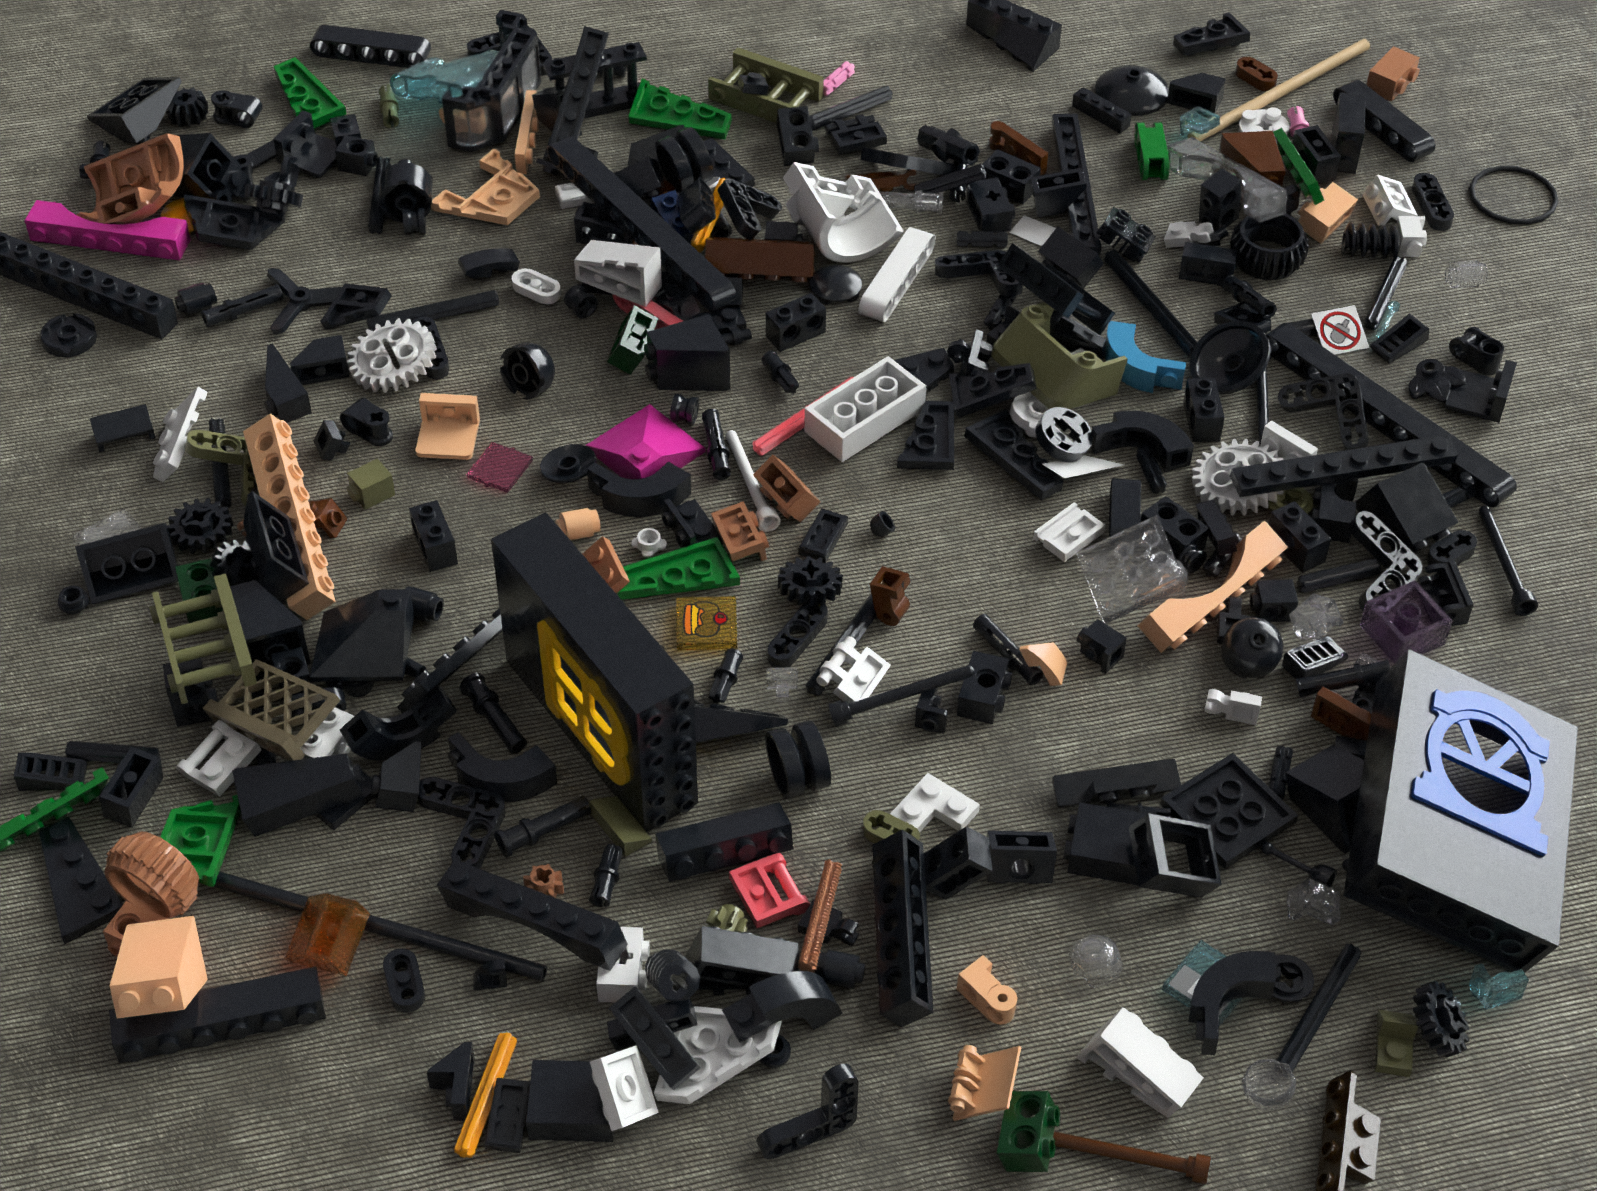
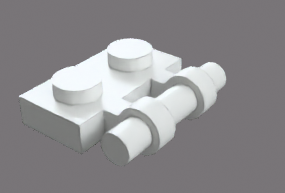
M847 636L843 642L837 644L833 650L834 655L830 661L824 662L816 679L817 683L821 686H827L830 680L838 683L839 685L833 693L844 702L848 701V704L869 697L891 666L868 647L861 654L853 649L856 645V640L850 636ZM843 662H848L852 665L848 672L840 667Z

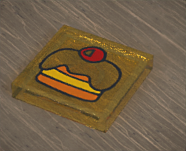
M736 596L676 598L677 650L738 649Z

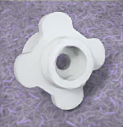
M653 528L641 530L637 538L632 540V547L638 548L642 552V556L646 558L652 557L658 550H663L667 546L666 540L661 539L660 533Z

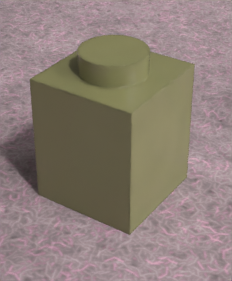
M378 458L347 473L349 486H347L348 494L354 502L358 501L365 510L395 496L392 475Z

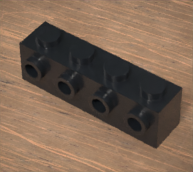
M780 802L655 834L658 859L669 882L683 880L705 872L717 871L736 864L748 863L775 853L794 850L791 822Z

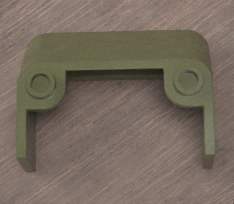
M1045 302L1025 307L993 345L992 358L1002 367L1030 363L1034 370L1037 389L1030 391V393L1049 409L1054 407L1072 409L1116 395L1128 360L1125 356L1103 362L1095 353L1090 351H1083L1072 355L1050 335V318L1055 309Z

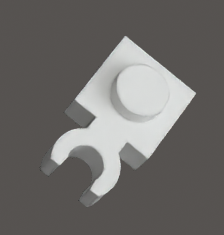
M1195 221L1170 223L1164 237L1166 248L1184 247L1185 242L1193 243V241L1208 243L1210 242L1209 234H1212L1214 230L1209 222L1199 224L1198 226H1196Z
M1209 689L1205 712L1210 714L1226 713L1225 719L1256 725L1262 697L1232 690L1230 696L1219 690Z

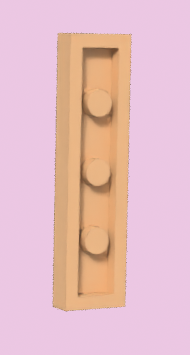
M526 90L516 143V172L527 174L528 164H533V149L531 148L536 147V133L534 132L539 130V120L532 95L537 93L536 90Z

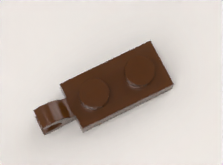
M910 169L902 172H896L895 170L856 174L857 176L870 178L878 191L881 192L892 191L894 187H900V185L907 190H914L916 183H907L909 176L916 175V171ZM851 175L845 176L846 181Z

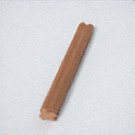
M830 859L825 861L823 867L824 870L821 874L817 895L815 896L811 911L812 914L810 915L806 930L807 933L805 934L799 956L798 968L801 971L807 970L814 973V970H816L817 960H819L818 957L820 956L819 953H821L820 947H822L823 937H825L827 921L830 918L832 902H834L837 884L840 880L842 864L838 862L833 863Z

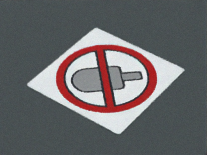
M1355 305L1311 314L1321 345L1334 355L1369 348Z

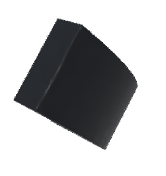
M495 248L476 251L459 257L458 264L465 276L478 279L480 277L490 278L492 269L500 272H506L507 270L517 271L520 261L513 249Z

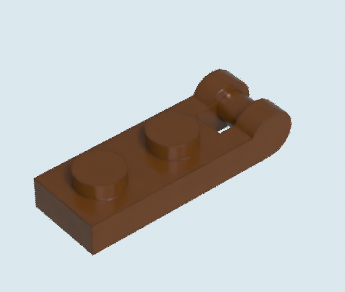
M1001 121L991 123L990 133L992 136L989 139V147L992 150L998 149L1040 167V176L1047 173L1048 152Z

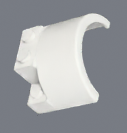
M796 162L792 164L783 177L789 187V192L792 194L786 203L792 220L799 225H805L820 252L832 261L849 263L869 258L887 248L904 232L870 178L851 175L846 182L819 176L814 166ZM849 206L856 210L849 215H844Z

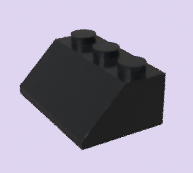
M252 491L247 495L243 520L246 532L245 541L252 553L253 558L251 562L257 571L258 583L279 602H283L307 586L309 581L290 517Z
M166 522L75 546L92 604L178 581L175 569L178 565Z

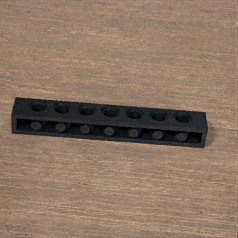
M0 232L1 276L161 340L178 324L173 299Z

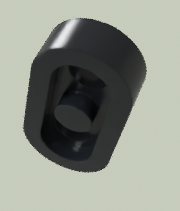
M395 949L389 952L383 961L391 1002L394 1008L400 1012H413L419 1009L425 1001V991L417 958L408 949ZM400 968H406L405 971L397 972ZM406 996H413L410 999H404Z

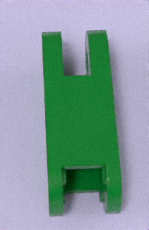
M1136 122L1134 142L1141 180L1147 181L1148 178L1160 177L1161 180H1168L1169 156L1162 122H1154L1153 126L1149 128L1145 127L1144 122Z

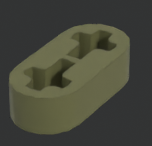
M871 811L863 819V835L874 844L902 829L920 841V832L916 827L884 811ZM878 824L883 825V827H878L876 830L872 829V826L876 827Z

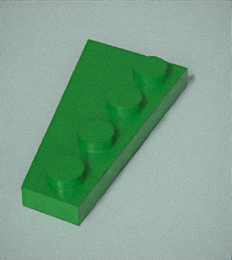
M296 57L274 66L275 75L295 117L302 111L312 114L313 126L317 128L330 122V118L347 114L345 105Z
M643 78L628 116L629 123L666 130L684 125L685 128L692 127L701 136L724 140L732 121L731 114L705 103H695L688 96L682 94L680 97L670 93L668 88L663 86L658 88L650 85V81Z
M1282 127L1274 131L1283 164L1287 171L1290 172L1296 185H1299L1305 198L1309 197L1314 205L1325 201L1317 180Z
M718 537L623 566L630 582L616 594L623 600L740 585V576Z
M101 767L92 772L94 777L90 782L84 784L77 781L66 787V790L59 794L61 798L54 800V798L46 799L30 810L31 814L25 817L24 814H20L1 825L0 852L14 845L13 839L25 833L28 837L45 827L43 822L55 817L57 821L71 814L74 811L72 806L81 801L89 804L97 800L109 779L104 768Z

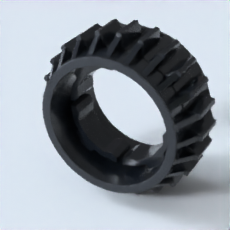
M1262 210L1249 214L1234 227L1230 249L1238 250L1236 263L1246 274L1262 280H1279L1288 277L1295 270H1299L1300 266L1304 264L1308 253L1309 239L1306 237L1307 233L1304 232L1301 224L1292 216L1280 211ZM1271 241L1286 248L1278 250L1266 249L1252 242Z

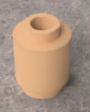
M589 508L562 512L559 515V519L555 521L570 541L592 537L594 533L600 532V519L596 509L589 510Z

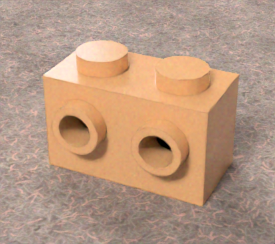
M1334 182L1326 189H1320L1325 201L1317 205L1307 201L1298 212L1301 216L1298 222L1303 227L1304 232L1320 244L1350 217L1358 199Z

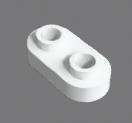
M527 268L517 270L512 275L514 291L523 296L547 305L557 302L561 297L560 284L555 279Z

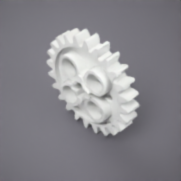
M398 318L394 324L386 320L383 327L376 324V330L371 331L367 329V336H358L357 338L360 343L352 344L353 351L348 352L350 359L347 361V364L358 385L362 384L365 390L371 387L373 392H377L382 387L383 392L386 393L389 387H393L395 391H398L401 384L407 388L409 387L408 381L418 382V374L426 375L427 372L424 367L433 366L431 360L436 358L434 351L437 348L431 332H428L426 326L421 327L419 321L412 325L410 319H407L402 324L400 318ZM384 342H389L400 365L399 369H395L384 346Z
M1233 439L1232 445L1229 446L1223 441L1221 442L1220 449L1211 446V454L1203 452L1202 460L1197 459L1196 467L1192 469L1195 495L1200 496L1201 503L1214 500L1215 504L1220 506L1222 513L1226 509H1230L1231 516L1236 513V510H1241V513L1246 515L1247 509L1250 508L1253 512L1258 513L1257 506L1261 505L1267 509L1268 500L1277 502V494H1283V491L1239 497L1230 478L1231 469L1282 461L1283 457L1278 458L1277 450L1270 452L1268 444L1262 448L1259 447V441L1248 445V439H1245L1242 444H1238L1236 439Z

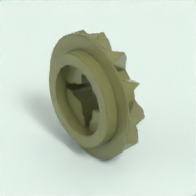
M1304 488L1283 490V494H1277V502L1268 500L1269 511H1274L1287 505L1284 504L1285 499L1289 503L1295 501L1308 515L1313 508V498Z

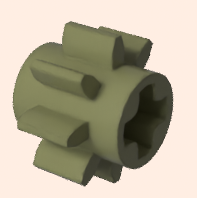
M731 904L722 905L719 911L711 909L706 920L707 927L715 926L722 930L739 933L747 932L748 929L746 927L748 920L744 918L743 911Z

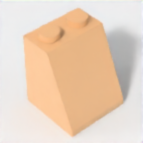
M194 916L128 924L126 926L110 982V991L117 1019L185 1010L208 980Z

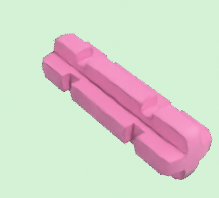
M844 62L824 79L825 96L832 93L847 78L854 74L855 66L853 63Z

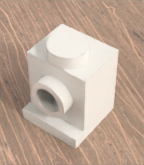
M1398 216L1396 224L1399 235L1398 256L1419 257L1422 252V246H1425L1427 241V233L1423 231L1425 216Z

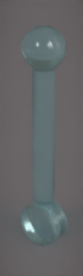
M1397 301L1390 302L1388 315L1382 327L1376 331L1378 337L1387 332L1386 329L1394 312L1399 311L1400 303Z

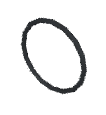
M1500 165L1484 169L1474 176L1469 186L1471 200L1480 211L1493 219L1509 224H1531L1543 221L1554 213L1559 202L1556 189L1548 179L1535 171L1519 166ZM1517 171L1531 175L1544 183L1552 194L1553 203L1550 210L1541 216L1530 219H1511L1495 214L1484 207L1476 198L1475 185L1480 178L1488 173Z

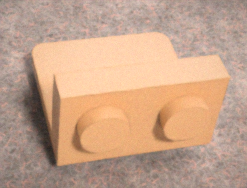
M421 393L419 404L422 423L415 449L416 455L421 458L471 459L480 423L477 396Z

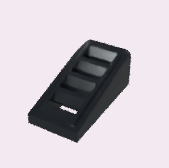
M1409 313L1371 343L1370 348L1390 364L1429 339V328ZM1401 336V337L1404 338L1406 341L1403 342V341H1402L1401 339H1399L1398 337ZM1391 341H1394V342H1395L1396 344H1398L1399 346H1398V347H1395V346L1391 343ZM1382 346H1387L1392 352H1387Z
M1329 636L1286 652L1282 667L1295 679L1323 674L1347 660L1349 655ZM1327 647L1334 655H1331L1325 648ZM1320 651L1326 658H1323L1317 652Z
M18 753L14 779L19 791L66 790V787L77 781L84 783L88 763L87 760L38 753ZM69 770H74L73 778H67ZM55 771H60L59 776H55Z

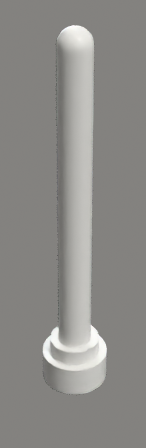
M729 430L726 433V439L757 508L758 528L764 532L773 531L780 525L779 515L776 509L767 505L757 479L753 476L754 472L737 433Z

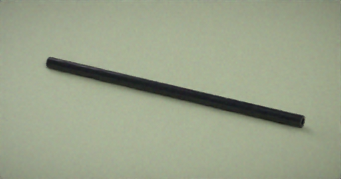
M219 871L214 887L482 965L504 958L507 972L541 982L544 981L547 974V965L224 872Z

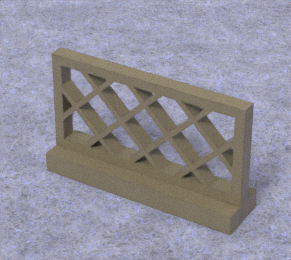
M256 659L252 663L255 676L262 671L264 672V679L257 681L255 685L245 687L241 676L219 703L210 699L203 707V710L214 723L217 720H221L233 730L256 742L259 747L286 760L295 761L303 759L305 754L300 748L340 702V699L334 693ZM284 681V688L272 692V685ZM264 689V695L252 699L253 692ZM304 690V697L292 701V694ZM244 696L243 703L231 706L237 698ZM284 698L283 705L272 708L273 701ZM323 699L326 700L320 708L312 710V703ZM264 705L263 712L252 715V709ZM304 707L303 714L292 717L293 710ZM284 714V721L271 725L272 718ZM304 723V727L296 736L292 735V727Z

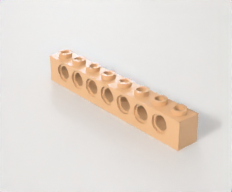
M268 414L244 430L243 433L260 497L290 517L309 584L286 600L289 609L308 620L336 602L333 594L334 584L328 576L326 568L328 562L322 554L320 546L322 540L315 528V515L310 509L308 502L310 498L309 493L304 487L302 480L304 474L298 465L296 458L298 452L290 436L292 435V430L284 420L280 421L272 414Z

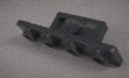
M1173 758L1054 775L1052 778L1058 807L1079 805V802L1086 804L1095 802L1108 804L1129 797L1132 800L1146 798L1150 794L1170 792L1181 786L1176 760Z

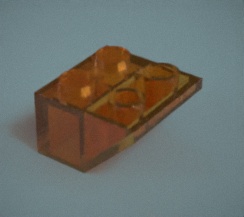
M327 893L308 896L284 959L309 967L316 966L320 970L347 976L370 913L355 900Z

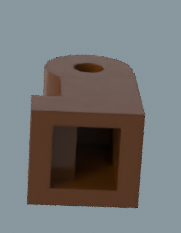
M882 566L870 583L873 605L876 615L881 622L888 626H896L910 607L909 599L905 596V589L910 583L909 573Z

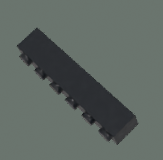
M316 966L198 991L185 1010L118 1019L116 1018L115 1009L109 1010L112 1046L119 1063L136 1062L145 1057L173 1054L182 1049L196 1046L206 1047L215 1042L242 1039L252 1034L266 1031L275 1032L285 1027L298 1024L308 1025L317 1020L326 1019L322 988Z

